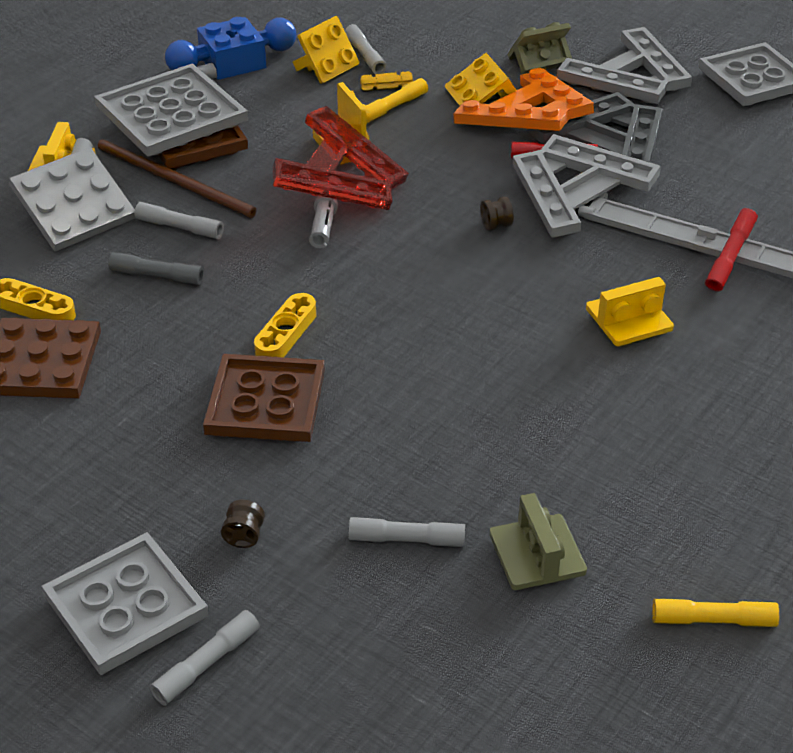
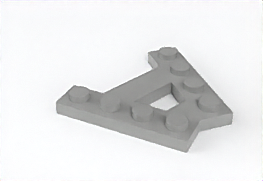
M645 27L621 31L620 40L629 51L601 65L566 58L557 69V78L566 81L568 84L591 87V89L596 91L619 92L625 97L640 99L645 103L658 104L666 91H677L681 88L691 87L692 76ZM643 65L652 76L646 77L629 72Z
M555 134L550 137L541 150L513 156V167L551 238L580 232L581 221L575 210L619 184L649 192L660 176L661 169L660 165ZM566 167L582 172L561 185L554 175Z

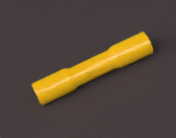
M419 78L403 86L400 90L366 105L369 112V120L366 121V124L385 115L387 111L427 93V82L423 78Z
M654 599L652 616L654 623L692 624L698 622L778 627L779 606L777 602L741 601L738 603L693 602L684 599Z

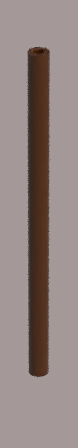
M101 139L98 142V149L249 218H253L256 215L257 209L252 205L105 139Z

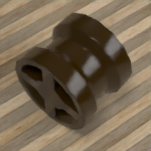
M499 197L494 202L491 200L481 202L480 215L486 230H494L499 225L503 227L513 225L514 213L508 197Z
M243 499L235 500L230 503L227 509V519L222 525L221 536L224 541L232 546L249 548L256 545L259 539V528L264 522L265 512L255 502Z

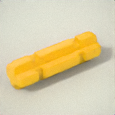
M410 71L400 72V75H397V72L375 74V77H372V74L362 75L360 79L362 91H373V88H377V90L396 89L400 85L403 87L413 82V76Z

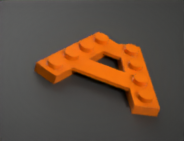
M535 68L531 69L529 73L520 75V85L523 88L490 104H481L476 100L465 101L453 115L455 124L561 131L568 120L593 114L594 102L545 69ZM543 102L547 104L543 107H535Z

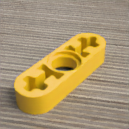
M0 279V309L31 319L74 320L76 318L74 303L70 297L15 279ZM32 300H40L37 303L25 304Z
M297 293L285 301L255 337V356L285 357L316 318V300L312 295ZM280 326H293V328L289 330L278 329Z

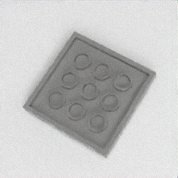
M193 63L94 96L96 107L147 156L158 155L170 148L183 146L195 139L208 137L215 132L226 128H233L240 123L248 121V111Z

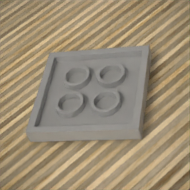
M766 42L699 59L698 68L743 106H750L757 102L793 94V63Z
M91 147L9 178L10 187L54 252L135 219V209Z
M148 532L41 586L44 597L100 676L209 616L207 604Z

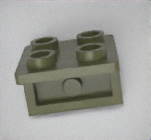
M554 22L545 28L536 29V27H530L523 30L508 52V58H517L522 74L529 73L531 69L535 68L547 70L560 67L566 58L572 59L565 38L571 29L570 24Z
M535 493L520 496L518 522L490 528L489 536L513 590L581 577L587 573V566L561 514L550 515L546 507H541Z

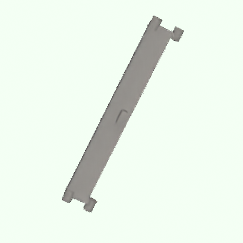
M607 192L591 200L593 202L590 206L583 205L578 209V216L584 219L716 257L720 256L730 236L729 233L718 231L714 228L607 200ZM750 239L744 242L735 262L793 278V251Z

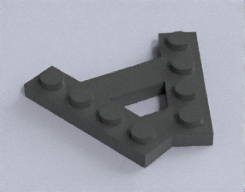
M616 92L591 100L594 102V113L568 120L561 131L527 129V132L542 144H545L555 134L585 144H598L599 148L650 162L661 120L662 108L634 104L621 93ZM612 121L628 127V131L624 133L603 124Z

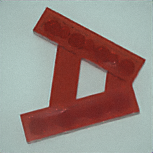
M328 106L308 113L304 123L312 128L316 134L324 138V140L307 164L275 158L273 164V186L284 190H293L313 196H322L342 202H351L371 208L389 210L393 202L391 189L404 183L409 173ZM347 157L357 168L365 172V175L359 176L336 170L343 159Z

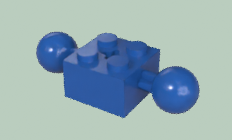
M234 17L229 21L221 23L212 22L197 28V46L186 40L172 42L166 49L165 61L170 70L192 63L197 67L199 61H204L205 64L213 63L217 72V80L267 68L265 46L268 45L275 51H285L291 48L296 40V29L292 22L281 17L270 20L262 31H257L246 17Z

